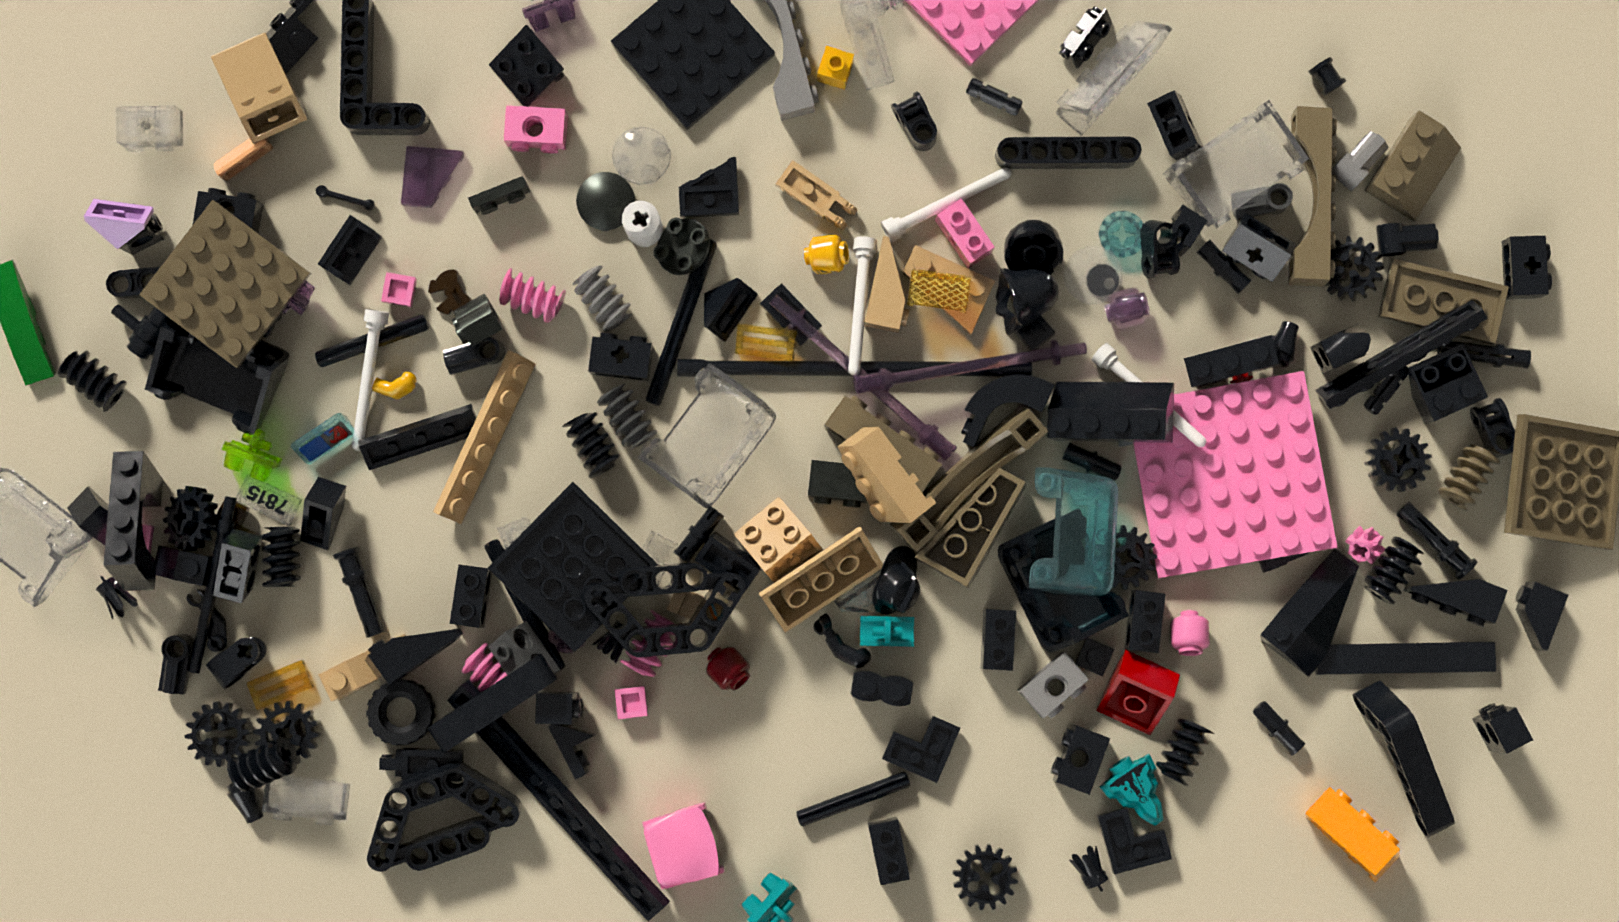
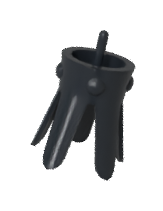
M100 576L103 582L96 588V591L104 598L112 619L113 613L110 605L119 617L124 616L123 603L117 594L130 605L138 606L137 599L128 591H124L113 577L105 580L103 576Z
M616 620L612 627L617 628L623 624ZM609 631L592 644H598L597 649L602 650L603 654H608L613 649L610 659L617 663L624 649Z
M1088 846V855H1083L1082 860L1077 854H1072L1073 860L1069 861L1081 874L1087 889L1098 886L1102 892L1101 884L1106 882L1108 877L1102 869L1097 846H1095V853L1093 848Z

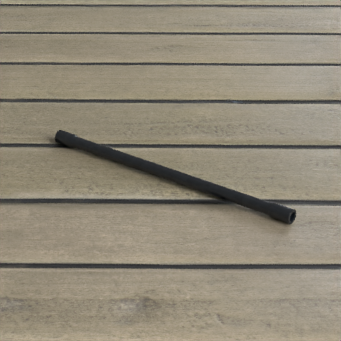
M677 359L678 377H703L706 375H853L848 372L849 361H709L704 359ZM861 361L860 372L856 376L1004 377L1014 374L1032 375V361Z

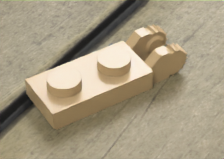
M793 160L775 184V186L823 219L825 217L841 230L846 228L847 223L841 217L829 211L834 203L848 214L855 215L858 211L854 205L841 197L838 191Z

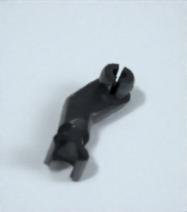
M197 589L201 596V602H195L190 593L187 594V601L190 605L201 610L205 591ZM214 607L208 632L207 647L212 652H219L227 646L226 619Z
M827 613L815 621L814 631L819 635H825V641L837 659L855 668H862L870 662L871 653L866 648L856 650L845 644L839 634L834 632L831 619Z

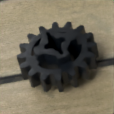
M1392 428L1390 435L1386 431L1379 433L1381 441L1376 438L1370 441L1375 448L1365 451L1367 455L1371 456V460L1364 462L1365 466H1372L1373 470L1368 476L1378 477L1377 486L1387 483L1386 491H1393L1395 486H1397L1398 492L1406 491V484L1410 489H1414L1417 487L1415 480L1425 481L1426 477L1422 474V471L1431 470V467L1425 464V460L1432 458V455L1424 454L1423 450L1428 444L1418 443L1421 435L1415 434L1410 437V429H1403L1401 434H1399L1398 428ZM1396 440L1391 450L1383 449L1387 443ZM1410 447L1415 452L1416 457L1413 456ZM1399 455V459L1403 460V464L1397 465V461L1393 460V456ZM1380 462H1381V463L1383 464V466L1385 467V469H1386V474H1385V472L1382 470L1381 465H1380ZM1404 471H1413V473L1409 477L1400 480V477L1403 476Z
M186 486L185 490L178 489L177 497H170L171 507H165L164 509L168 512L167 517L163 519L164 523H168L164 534H170L168 542L175 544L176 549L196 551L197 548H204V540H212L211 530H217L214 520L219 519V515L214 514V510L218 507V503L211 502L214 495L207 493L205 488Z
M1121 525L1119 533L1112 527L1108 529L1109 537L1103 534L1099 536L1102 544L1093 545L1092 548L1098 551V555L1092 556L1091 560L1098 561L1099 564L1093 569L1094 572H1103L1100 581L1104 582L1110 579L1111 588H1115L1118 583H1121L1122 590L1128 589L1129 582L1135 588L1139 587V578L1148 581L1149 577L1145 572L1147 570H1155V567L1149 563L1150 560L1156 559L1157 555L1150 554L1149 550L1155 545L1154 543L1146 544L1144 542L1148 536L1146 533L1137 536V527H1133L1130 532H1127L1126 526ZM1124 538L1121 546L1116 548L1109 546L1113 540ZM1136 544L1141 548L1143 558L1138 556L1135 550ZM1126 550L1127 557L1135 562H1125L1121 565V559L1112 553H1123ZM1104 557L1110 559L1113 566L1111 572L1106 566ZM1130 568L1139 569L1133 576L1123 578L1126 570Z
M289 700L286 701L284 708L281 702L274 703L275 711L265 708L263 711L267 717L257 718L256 720L262 726L261 729L253 730V733L260 735L261 738L255 742V746L266 745L270 742L269 733H271L273 741H276L279 737L285 738L286 734L282 732V729L290 727L289 733L293 736L287 739L292 744L300 746L296 751L297 764L301 763L300 755L307 759L311 757L308 749H316L318 747L313 738L321 736L320 732L314 731V727L319 725L320 722L311 721L310 717L314 712L310 710L304 713L305 704L299 703L294 708L293 701ZM290 713L283 722L274 720L280 714ZM301 722L305 725L306 734L303 733Z

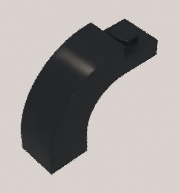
M1026 374L1008 375L989 382L975 393L964 409L975 416L973 419L967 418L961 432V434L965 435L963 442L974 447L989 415L1002 404L1017 402L1043 412L1055 384L1040 377Z

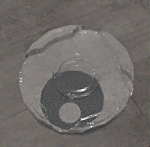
M1087 246L1076 251L1068 260L1064 270V281L1069 293L1078 301L1086 304H1101L1110 300L1119 291L1123 281V268L1119 259L1110 250L1100 246Z

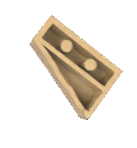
M863 427L837 446L842 454V462L852 472L856 480L857 489L865 496L870 505L871 514L879 522L912 523L936 504L932 496L926 499L915 484L919 481L914 473L909 476L898 462L902 458L879 427Z

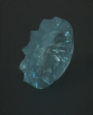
M1116 211L1109 214L1101 223L1098 233L1101 246L1104 247L1109 255L1120 258L1133 256L1141 249L1140 229L1144 223L1136 214L1129 211ZM1122 223L1125 232L1134 235L1127 237L1124 240L1123 246H1121L1119 237L1110 235L1118 232Z

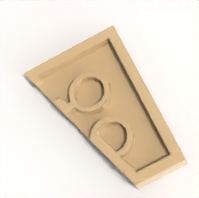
M915 245L903 270V274L912 282L917 281L913 278L917 274L914 270L919 273L925 271L930 275L938 273L944 276L947 274V276L943 277L946 280L951 279L948 275L951 277L961 276L963 279L970 278L966 280L969 285L965 286L968 289V292L964 293L967 295V298L963 299L966 305L962 306L966 310L961 307L952 308L950 305L940 307L971 336L995 281ZM927 273L921 274L924 277L929 276ZM937 274L933 275L934 278L940 277ZM920 275L916 276L918 280L923 278ZM931 276L926 278L929 281L934 280ZM959 277L955 278L958 282L962 280ZM942 278L938 279L939 282L945 281ZM925 279L921 280L922 283L928 282ZM936 280L931 282L934 285L939 284ZM954 280L949 281L951 284L956 283ZM919 281L914 283L917 286L922 285ZM965 281L960 282L963 286L967 284ZM947 282L943 283V285H945V286H949V285H950V284L947 283ZM930 283L926 284L927 287L933 286ZM941 284L937 286L939 289L944 288ZM959 284L954 285L956 288L961 287ZM924 285L920 287L922 290L927 289ZM953 286L948 287L950 290L955 289ZM936 287L931 288L933 291L938 290ZM946 288L942 290L944 293L949 292ZM964 288L959 289L961 292L966 291ZM929 289L925 291L927 294L932 293ZM958 290L953 291L955 294L960 293ZM941 291L936 292L938 295L943 294ZM951 292L947 294L950 297L954 296ZM934 293L930 295L932 298L937 297ZM963 294L958 295L961 299L965 297ZM946 295L941 296L943 299L948 298ZM956 296L952 298L955 301L959 300ZM939 297L935 299L938 302L942 301ZM951 299L946 300L948 303L954 302ZM944 301L940 303L943 306L947 305V303ZM958 301V302H957V303H959L960 305L964 304L963 301ZM956 303L951 304L953 307L959 306Z

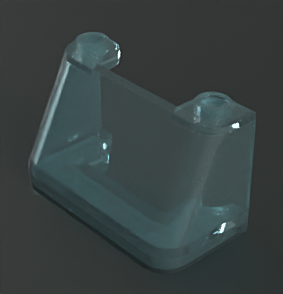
M1036 467L1035 488L1037 492L1043 497L1056 498L1053 558L1038 559L1031 566L1029 588L1057 595L1101 596L1107 594L1114 583L1118 511L1117 484L1111 478L1050 467Z

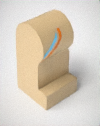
M694 592L673 593L667 610L691 619L704 597ZM717 603L711 604L706 610V615L709 619H715L721 613L720 605Z

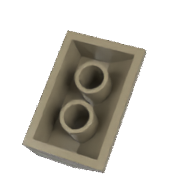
M1419 110L1410 117L1364 191L1415 222L1460 151L1461 146L1444 125Z

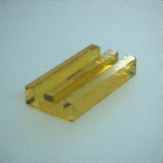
M740 323L737 327L735 354L793 361L795 359L794 349L796 348L795 337H797V331ZM744 331L788 337V341L744 336ZM743 342L787 348V352L743 347Z
M304 660L246 683L256 710H261L276 702L314 688L313 682L309 678V672L305 668ZM298 669L300 672L296 676L257 691L255 688L259 684ZM303 680L304 685L263 702L259 698L297 681Z

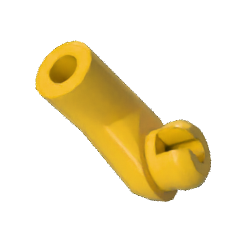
M404 372L401 377L393 382L377 377L372 391L393 399H400L415 389L417 378L411 372Z

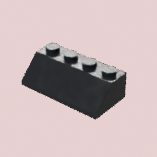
M1056 382L1048 407L1047 438L1055 441L1172 443L1174 383Z

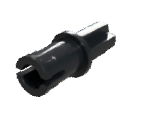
M1069 442L1062 457V460L1086 469V473L1091 471L1111 481L1118 479L1122 469L1121 465L1098 456L1097 451L1092 453Z
M1265 701L1259 703L1254 708L1253 714L1270 731L1269 736L1275 737L1289 751L1291 756L1302 749L1305 742L1288 726L1289 721L1287 719L1283 720Z

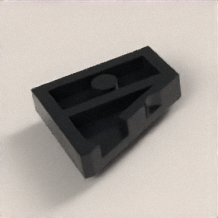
M736 157L727 159V162L710 169L702 173L695 180H690L679 186L681 218L739 215Z

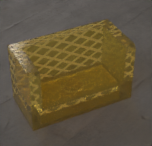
M912 269L907 305H920L966 313L972 276Z

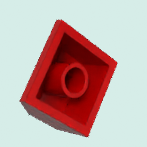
M1125 650L1112 672L1096 711L1151 735L1174 699L1180 674Z

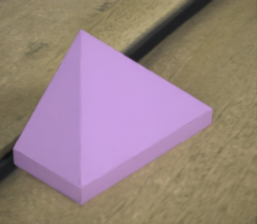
M93 199L84 215V220L115 248L119 249L145 229L154 209L151 206Z

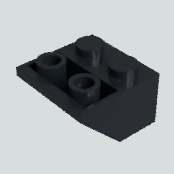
M1463 343L1408 368L1412 398L1424 424L1435 422L1488 398Z

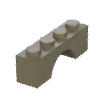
M853 395L851 399L844 396L824 424V427L843 441H846L863 427H879L902 458L898 462L910 476L914 473L919 481L915 484L923 492L942 466L938 462L940 456L927 447L921 450L913 443L916 439L907 432L901 430L897 433L889 427L892 423L880 413H877L875 416L865 410L868 405Z

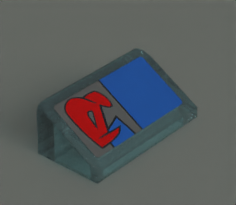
M338 412L291 443V448L309 465L351 438L354 433V427L346 415Z

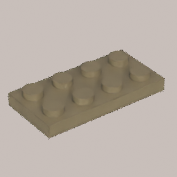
M1392 259L1378 317L1423 328L1468 301L1473 300L1484 310L1488 319L1481 322L1474 330L1464 332L1458 335V337L1494 345L1497 342L1509 286Z

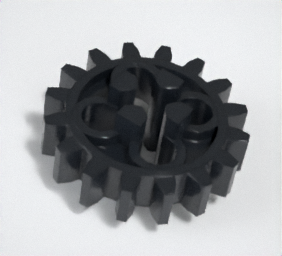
M1347 236L1345 244H1341L1338 239L1335 240L1336 248L1331 249V260H1334V262L1341 261L1345 267L1351 268L1353 266L1352 253L1360 251L1361 255L1360 257H1355L1354 264L1361 272L1369 269L1370 274L1362 277L1356 270H1351L1349 272L1351 283L1343 287L1341 282L1348 279V274L1344 267L1337 266L1334 277L1330 278V281L1325 285H1330L1327 289L1328 293L1333 295L1338 291V298L1342 301L1346 295H1349L1353 302L1356 300V294L1359 293L1364 299L1367 298L1366 290L1369 288L1376 291L1377 288L1374 285V281L1383 280L1382 275L1377 272L1385 269L1382 262H1376L1382 258L1380 252H1373L1375 247L1371 242L1364 246L1362 237H1359L1356 243H1353L1350 236Z
M217 701L213 702V709L208 704L202 705L203 713L198 711L192 713L196 721L186 724L188 728L192 729V733L184 736L186 739H192L193 743L187 749H196L198 751L194 757L196 760L206 757L205 765H212L215 760L217 767L224 766L225 759L228 762L231 758L235 757V754L239 756L245 753L242 746L251 745V742L245 738L246 735L253 733V730L245 729V724L250 719L240 718L243 712L241 708L232 711L233 703H226L222 708L221 702ZM217 713L222 717V722L219 724L214 722V716ZM234 727L238 731L236 738L233 736L211 737L205 740L200 738L202 730L205 732L226 731ZM218 744L224 748L222 754L216 752L215 748Z
M976 844L974 853L971 854L968 850H964L967 858L965 860H956L961 868L960 870L952 871L954 876L959 877V880L955 881L953 885L954 888L962 887L958 896L960 899L968 896V906L971 907L975 902H978L979 909L983 910L985 904L989 903L992 910L996 909V901L999 900L1004 905L1007 903L1004 898L1006 893L1014 895L1010 884H1018V880L1011 877V874L1015 873L1017 868L1015 866H1008L1012 860L1010 855L1004 858L1001 857L1003 853L1002 848L999 847L994 853L992 852L991 844H987L984 851H981L979 845ZM973 860H980L981 867L986 873L992 871L994 863L1002 864V870L999 873L992 872L989 876L994 884L999 885L998 893L991 894L989 886L984 881L978 884L976 891L968 890V884L971 881L977 882L981 878L976 870L971 869L970 865Z

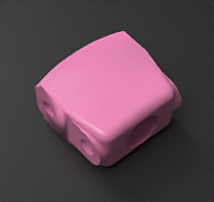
M706 802L681 808L672 813L642 822L644 836L661 889L703 880L725 872L724 865L719 866L715 839L709 822L702 811L707 808Z

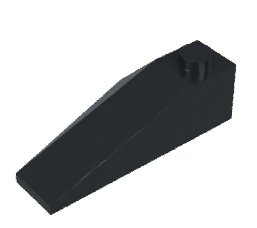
M1334 549L1261 633V641L1307 677H1310L1328 654L1359 566L1337 549Z

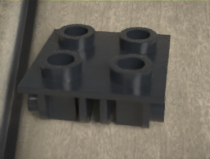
M525 25L489 63V66L525 107H529L554 80L558 82L565 75L562 72L564 70L562 65L528 25Z

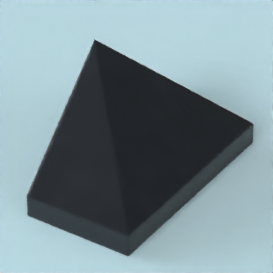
M735 278L704 293V327L726 342L758 293L739 278Z

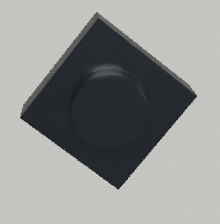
M1040 315L1028 322L1015 334L1033 353L1055 335V331Z
M1086 638L1075 664L1103 677L1115 649L1093 639Z

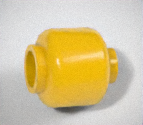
M838 235L813 237L809 247L804 249L806 265H811L812 270L816 274L841 272L844 265L849 263L847 242L842 241Z

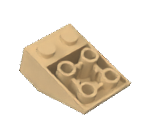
M266 32L211 56L252 144L307 120L305 110Z

